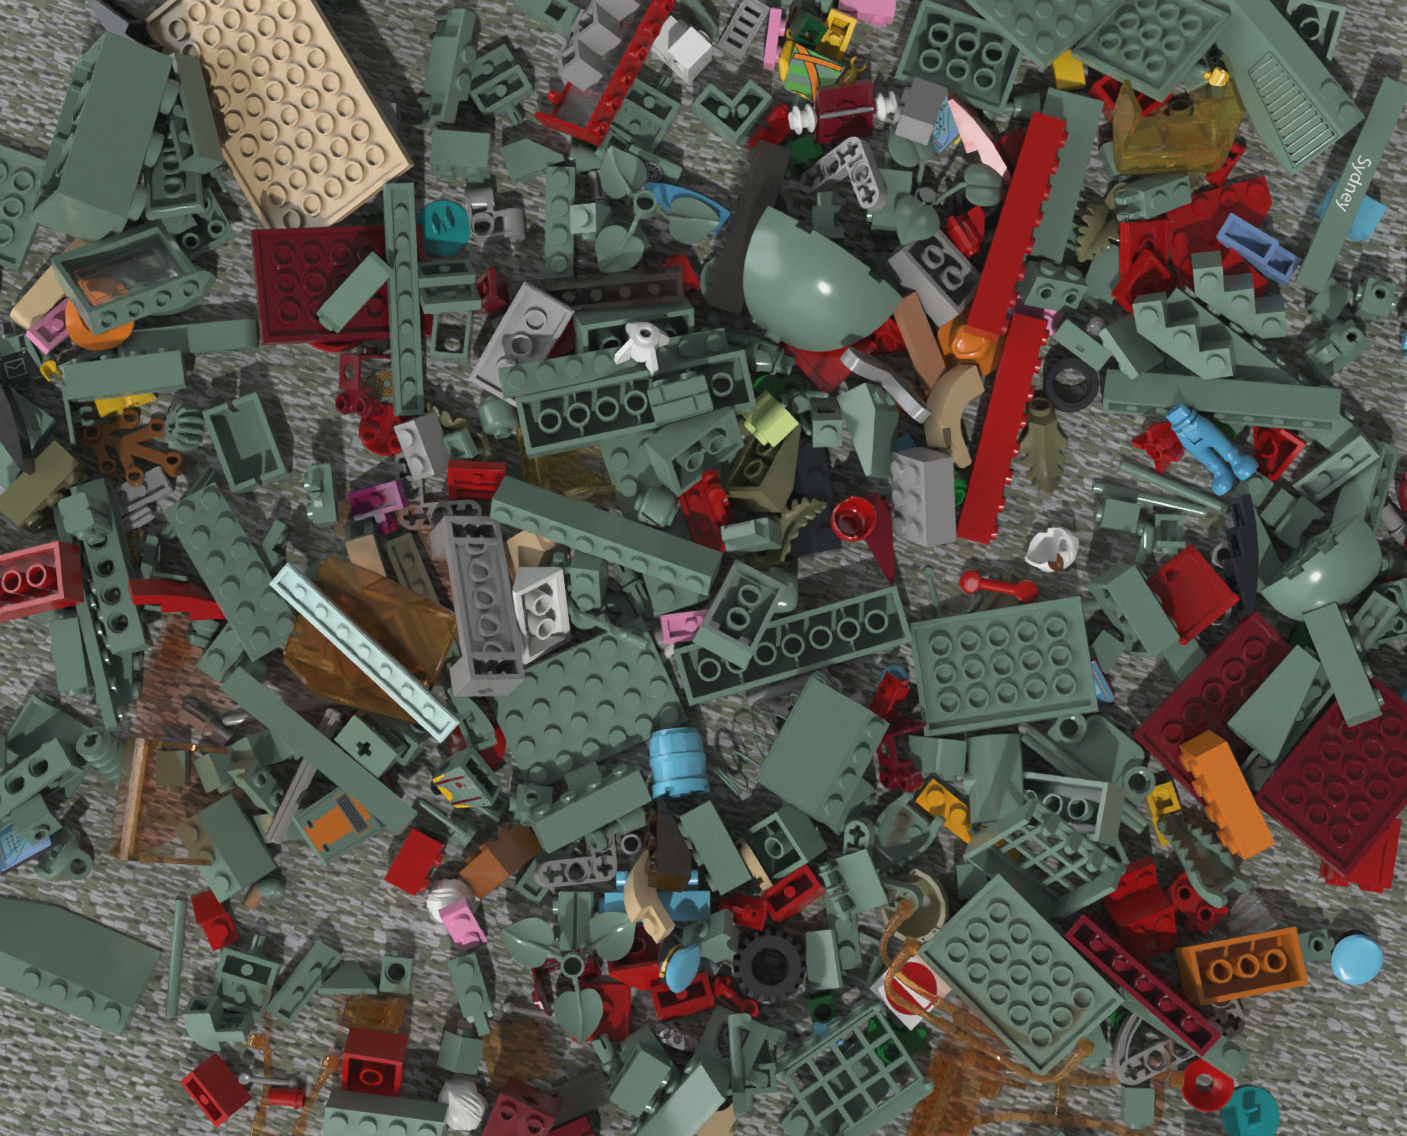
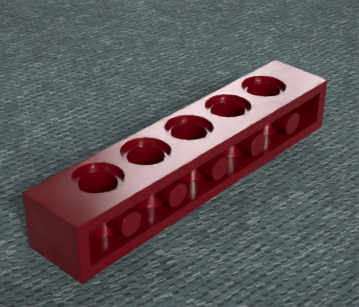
M1088 909L1065 934V937L1201 1057L1222 1036L1223 1027Z

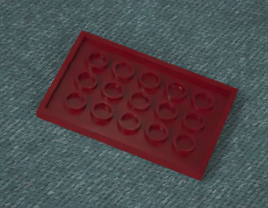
M416 224L417 263L426 262L422 224ZM385 225L252 229L250 231L261 345L390 339L387 281L338 334L334 330L330 331L325 328L319 321L320 317L316 314L372 251L386 263ZM419 301L421 338L432 337V314H424Z
M1254 610L1253 614L1246 615L1131 735L1204 808L1207 804L1203 796L1199 797L1191 782L1195 779L1191 771L1187 772L1180 761L1179 756L1183 754L1179 745L1210 730L1227 741L1240 768L1254 749L1231 731L1227 723L1293 649Z
M1375 677L1368 681L1372 689L1378 688L1385 703L1379 706L1383 715L1348 727L1336 700L1253 797L1259 808L1343 878L1348 876L1407 805V703Z

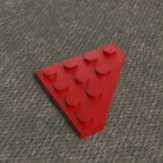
M1265 176L1191 195V203L1157 215L1158 218H1168V255L1175 279L1178 281L1177 285L1179 284L1183 288L1185 285H1188L1195 290L1191 254L1221 251L1222 257L1227 248L1215 237L1230 213L1259 228L1272 205ZM1199 297L1197 298L1203 304L1207 305V303L1201 300Z

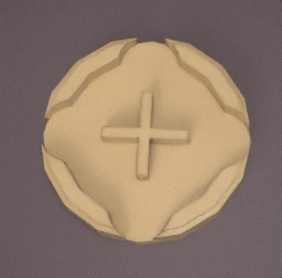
M744 837L735 841L736 849L740 850V855L755 880L760 883L759 886L762 891H767L773 887Z

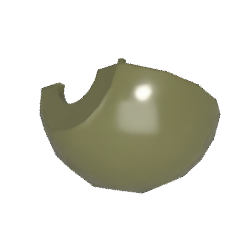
M913 869L906 874V878L901 882L917 886L923 893V904L910 914L880 908V912L885 926L896 938L905 943L920 944L932 939L942 931L949 915V900L944 886L934 875L922 869ZM907 893L903 898L908 899V904H912L914 900H911L910 894Z

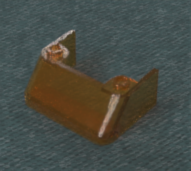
M940 1053L933 1058L926 1076L927 1081L933 1078L937 1084L933 1087L934 1091L917 1103L906 1136H968L980 1097L988 1100L995 1099L1000 1094L1003 1084L1023 1090L1026 1089L1027 1084L986 1067Z

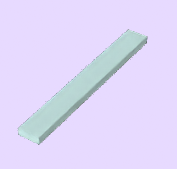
M288 562L269 585L440 743L462 721L292 562Z

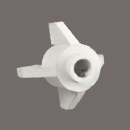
M648 322L627 323L625 330L629 335V340L615 354V363L620 364L630 360L631 356L635 361L646 362L645 365L651 376L657 375L659 370L656 357L657 348L669 343L670 338L668 334Z

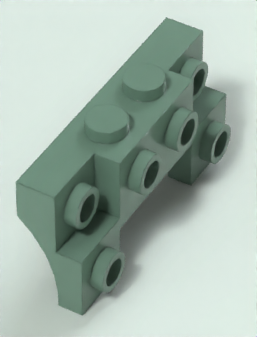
M452 9V12L447 15L434 16L433 18L437 22L434 39H429L432 50L423 92L431 96L417 98V102L421 106L418 121H413L412 125L418 128H440L441 125H454L459 101H467L478 48L477 45L471 43L476 14L467 9Z

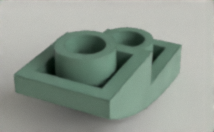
M452 687L447 689L449 698L445 699L448 708L455 714L458 713L461 720L472 715L473 718L469 720V723L476 736L482 734L484 740L495 736V730L490 721L469 697H454Z

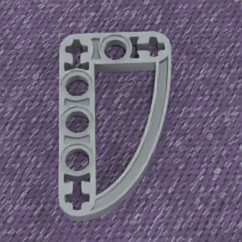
M1179 967L1165 976L1175 986L1182 982ZM1237 999L1207 1005L1211 1013L1210 1017L1216 1020L1218 1024L1227 1022L1229 1020L1227 1015L1237 1018V1021L1233 1023L1234 1029L1229 1026L1223 1027V1036L1230 1039L1244 1030L1246 1020ZM1130 1011L1117 1033L1113 1046L1112 1061L1118 1080L1123 1084L1136 1085L1195 1056V1054L1188 1049L1182 1055L1177 1054L1174 1050L1175 1041L1170 1037H1166L1128 1056L1130 1042L1142 1021L1140 1017ZM1155 1050L1159 1051L1162 1055V1063L1158 1067L1151 1066L1148 1060L1150 1053ZM1127 1064L1132 1067L1142 1064L1145 1068L1134 1071V1078L1124 1075V1072L1128 1070Z

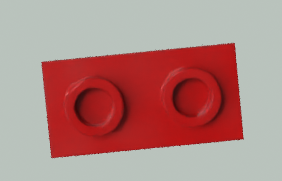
M785 104L775 105L765 118L764 122L769 126L768 130L760 125L752 137L749 138V144L746 148L751 152V156L768 162L788 134L792 132L788 119L790 112H788L789 108Z
M886 671L883 680L878 686L874 700L868 709L889 724L894 723L893 719L897 718L899 710L892 707L893 703L902 706L910 690L908 686L910 681L902 677L897 679L889 671Z
M733 893L732 898L723 897L716 902V909L719 912L726 908L734 913L733 923L763 931L769 902Z

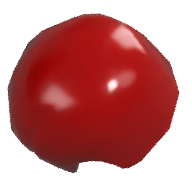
M850 496L835 506L830 517V523L833 532L841 540L857 542L866 538L874 530L878 517L875 507L868 499Z

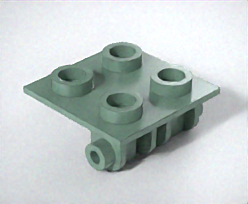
M867 848L817 865L818 874L822 877L826 893L829 894V900L832 901L835 908V915L841 921L850 919L853 914L889 903Z

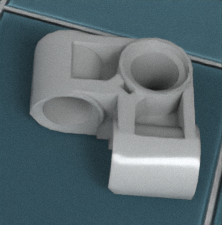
M493 187L464 190L469 227L476 242L480 244L519 242L526 238L522 209L507 208L496 211ZM486 223L491 226L487 233L480 234L476 232L480 224Z

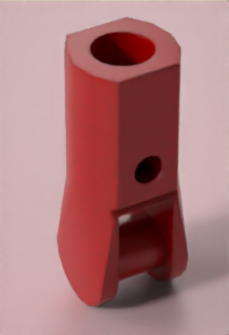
M1233 136L1204 177L1205 181L1216 188H1221L1247 148L1246 144L1242 146L1235 142V137ZM1227 150L1236 155L1234 160L1224 155Z

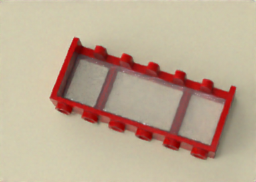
M640 0V6L636 11L620 21L622 41L619 42L617 47L610 49L601 56L604 76L585 91L580 90L569 81L562 94L551 89L547 95L548 100L555 106L551 115L536 111L534 116L549 129H554L599 147L603 138L607 135L615 115L620 110L625 96L634 84L635 77L642 64L646 61L655 39L659 36L665 20L673 10L676 0Z

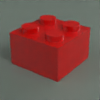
M1105 75L1093 84L1088 92L1090 98L1104 101L1102 113L1121 137L1126 136L1167 105L1173 96L1170 93L1161 103L1108 75Z
M350 1027L343 1052L341 1090L400 1098L405 1079L409 1036Z

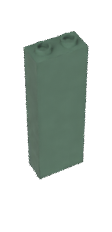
M1048 88L1041 113L1067 121L1064 131L1069 132L1064 149L1058 148L1056 154L1057 158H1061L1056 175L1050 174L1047 184H1051L1052 189L1048 201L1042 200L1039 208L1044 214L1039 228L1033 227L1031 237L1036 239L1031 255L1025 254L1022 263L1029 260L1040 263L1047 261L1055 266H1060L1104 101Z

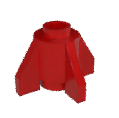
M979 205L967 212L970 217L969 219H967L965 214L959 215L956 218L953 215L949 217V222L945 225L947 233L943 228L940 229L968 259L979 254L983 250L981 246L985 243V213Z
M1169 420L1152 423L1146 429V432L1137 435L1131 441L1132 446L1142 450L1145 449L1146 453L1155 460L1156 471L1160 474L1169 467L1171 461L1177 463L1184 456L1185 451L1175 431L1171 429L1172 423Z

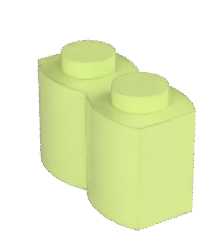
M764 390L755 399L756 411L741 414L745 418L742 424L764 446L769 443L775 447L799 423L786 409L781 407V404L767 390Z

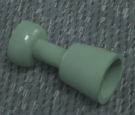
M1039 92L1013 96L1012 102L1006 103L1003 114L1013 113L1014 119L1031 120L1033 111L1040 113ZM981 109L982 122L993 120V113Z
M639 807L613 820L611 824L604 828H598L586 834L585 838L589 846L598 853L606 848L607 839L616 833L624 836L647 826L645 824L646 814L642 807Z

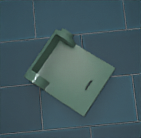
M40 692L39 695L32 694L5 737V761L16 767L21 759L31 756L40 749L43 743L54 738L70 744L85 771L58 790V792L71 799L92 766L76 751L77 740L90 727L53 705L56 700L43 692ZM48 765L45 766L43 774L47 771Z

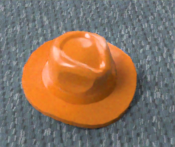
M101 278L86 281L78 287L91 307L130 294L121 284ZM68 300L66 305L65 321L67 332L73 342L87 350L106 351L117 348L130 337L135 326V321L94 336L70 300Z
M971 306L965 307L959 315L939 328L936 343L948 370L957 365H976L980 377H983L997 369L1005 335L1000 334L997 342L963 332Z

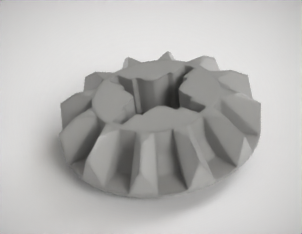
M656 1024L653 1030L658 1035V1040L680 1050H696L699 1043L697 1038L690 1033L667 1024Z

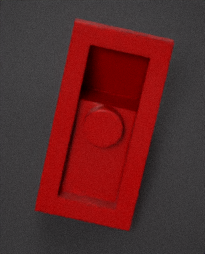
M211 889L191 898L197 926L202 925L213 951L241 939L225 901L219 903Z

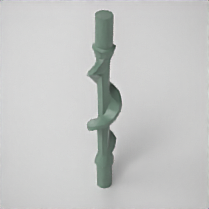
M566 597L568 614L571 615V621L576 627L587 630L598 626L607 630L611 636L620 638L625 643L633 644L644 650L650 647V639L634 633L632 629L617 627L609 621L605 613L597 617L587 614L576 608L572 597Z

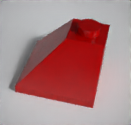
M643 922L636 923L634 940L629 952L619 960H607L610 977L641 991L650 990L649 988L662 985L659 979L658 954L662 942L656 944L653 937L645 930Z

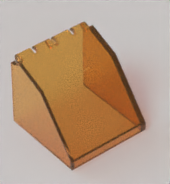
M329 556L326 559L323 558L315 578L325 581L324 585L313 583L423 685L432 691L458 631L455 612L379 573L336 556L335 558ZM299 613L292 630L302 633L301 638L295 635L289 636L282 653L285 655L282 662L316 697L418 724L408 712Z
M125 736L108 853L119 860L212 866V860L141 849L142 844H139L141 828L137 827V822H142L144 803H148V799H141V794L150 793V790H146L149 770H145L146 764L150 765L152 749H156L157 746L226 755L228 754V749Z

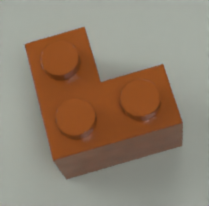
M509 824L497 834L499 840L495 841L492 837L479 848L482 853L477 850L465 860L467 866L459 874L480 900L543 850L538 839L528 826L518 824L513 828Z

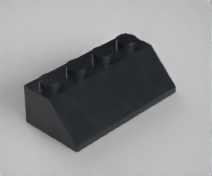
M812 437L800 439L794 486L786 505L791 510V502L794 499H797L800 504L802 498H808L809 502L816 498L818 501H825L827 507L821 513H816L814 519H808L805 527L798 529L799 535L791 540V550L785 556L784 561L842 550L841 539L833 532L830 523V517L835 504L824 447H813ZM776 512V515L781 518V512Z

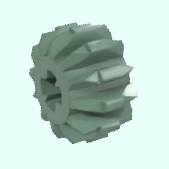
M184 402L173 404L171 409L167 411L163 432L166 434L165 442L169 444L170 448L178 451L197 450L199 443L203 442L202 436L206 432L204 430L206 422L200 406Z

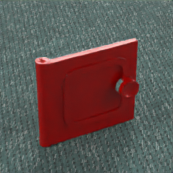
M868 337L840 349L821 352L801 350L782 341L778 344L782 349H785L787 355L796 358L795 363L820 391L827 392L829 395L853 372L840 360V357L849 347L869 355L878 347L876 342Z
M1192 543L1147 579L1146 582L1151 592H1155L1161 599V608L1166 616H1170L1178 627L1176 632L1180 637L1179 644L1183 646L1188 644L1240 601L1239 595L1235 594Z

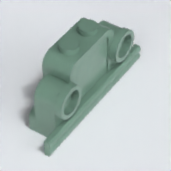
M1105 713L1102 716L1089 715L1083 717L1079 714L1055 718L1043 734L1032 725L1028 728L1020 740L1030 747V752L1060 776L1108 782L1125 788L1126 793L1120 823H1125L1138 834L1142 832L1150 820L1137 811L1136 808L1144 797L1153 792L1155 777L1148 768L1140 766L1144 760V752L1139 746V742L1130 732L1122 733L1116 728L1118 723Z

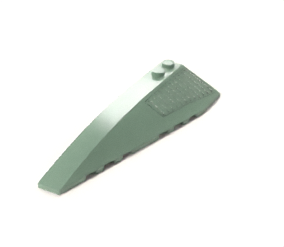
M1202 0L1232 15L1233 22L1213 43L1214 49L1230 74L1229 80L1231 84H1235L1241 97L1240 103L1244 111H1248L1252 120L1251 125L1254 132L1290 177L1365 118L1313 51L1269 0Z

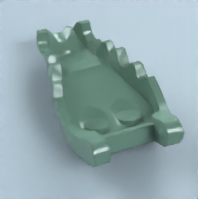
M905 791L881 813L874 825L872 861L880 877H889L900 870L905 864L919 857L931 845L940 828L947 820L939 814L934 818L933 822H930L909 803L916 794L914 791Z
M1182 811L1167 813L1159 818L1157 821L1158 830L1172 845L1191 885L1209 904L1216 908H1221L1228 902L1227 896L1224 894L1226 891L1233 888L1240 893H1245L1252 888L1250 879L1241 874L1230 852L1222 849V843H1213L1211 841V833L1204 834L1201 827L1192 828L1190 823H1186L1183 820Z

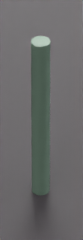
M1122 460L1119 470L1223 514L1226 513L1229 507V503L1127 460Z
M1094 481L1092 492L1199 517H1204L1207 509L1203 505Z
M176 900L165 1010V1017L170 1018L177 1017L188 900Z

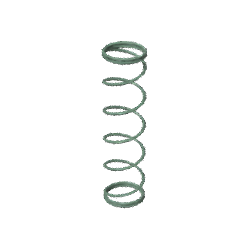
M816 670L814 674L810 675V677H816L823 684L841 693L820 670ZM793 693V694L790 695V700H791V703H792L793 707H794V705H795V703H794V701H793V696H796V697H798V698H799V696H800V695L795 694V693ZM773 712L771 713V720L779 734L780 730L774 721L773 715L779 716L784 720H787V718L779 713ZM751 732L752 741L755 747L757 748L759 754L761 755L763 761H765V757L761 752L759 746L757 745L753 734L763 737L772 744H774L775 741L771 740L770 738L766 737L765 735L759 732ZM732 751L733 761L742 775L746 786L726 775L719 767H716L714 772L740 796L742 791L735 784L748 788L749 783L737 763L734 753L741 755L759 767L762 765L739 751Z

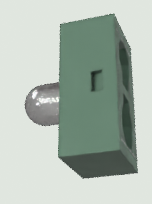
M1065 316L1052 333V337L1096 371H1099L1112 355V352L1107 351L1102 342L1097 339L1099 332L1105 328V322L1100 317L1091 318L1082 328L1068 316Z

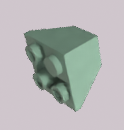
M209 187L204 189L205 212L159 219L189 261L237 237Z

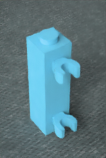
M691 870V880L687 884L686 890H683L682 893L656 891L660 902L672 921H700L710 916V890H698V870ZM628 871L616 872L617 891L605 892V898H599V914L612 911L627 913L623 895Z

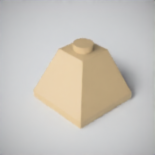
M525 530L503 542L507 569L513 582H515L518 567H551L555 552H563L565 558L569 559L568 546L533 533H528Z

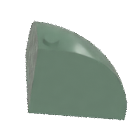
M768 206L750 240L743 273V288L747 307L754 320L766 331L764 336L776 344L782 341L790 346L806 351H831L849 346L867 337L893 314L903 298L885 280H878L869 273L871 269L822 234L815 230L810 233L806 228L798 224V220Z

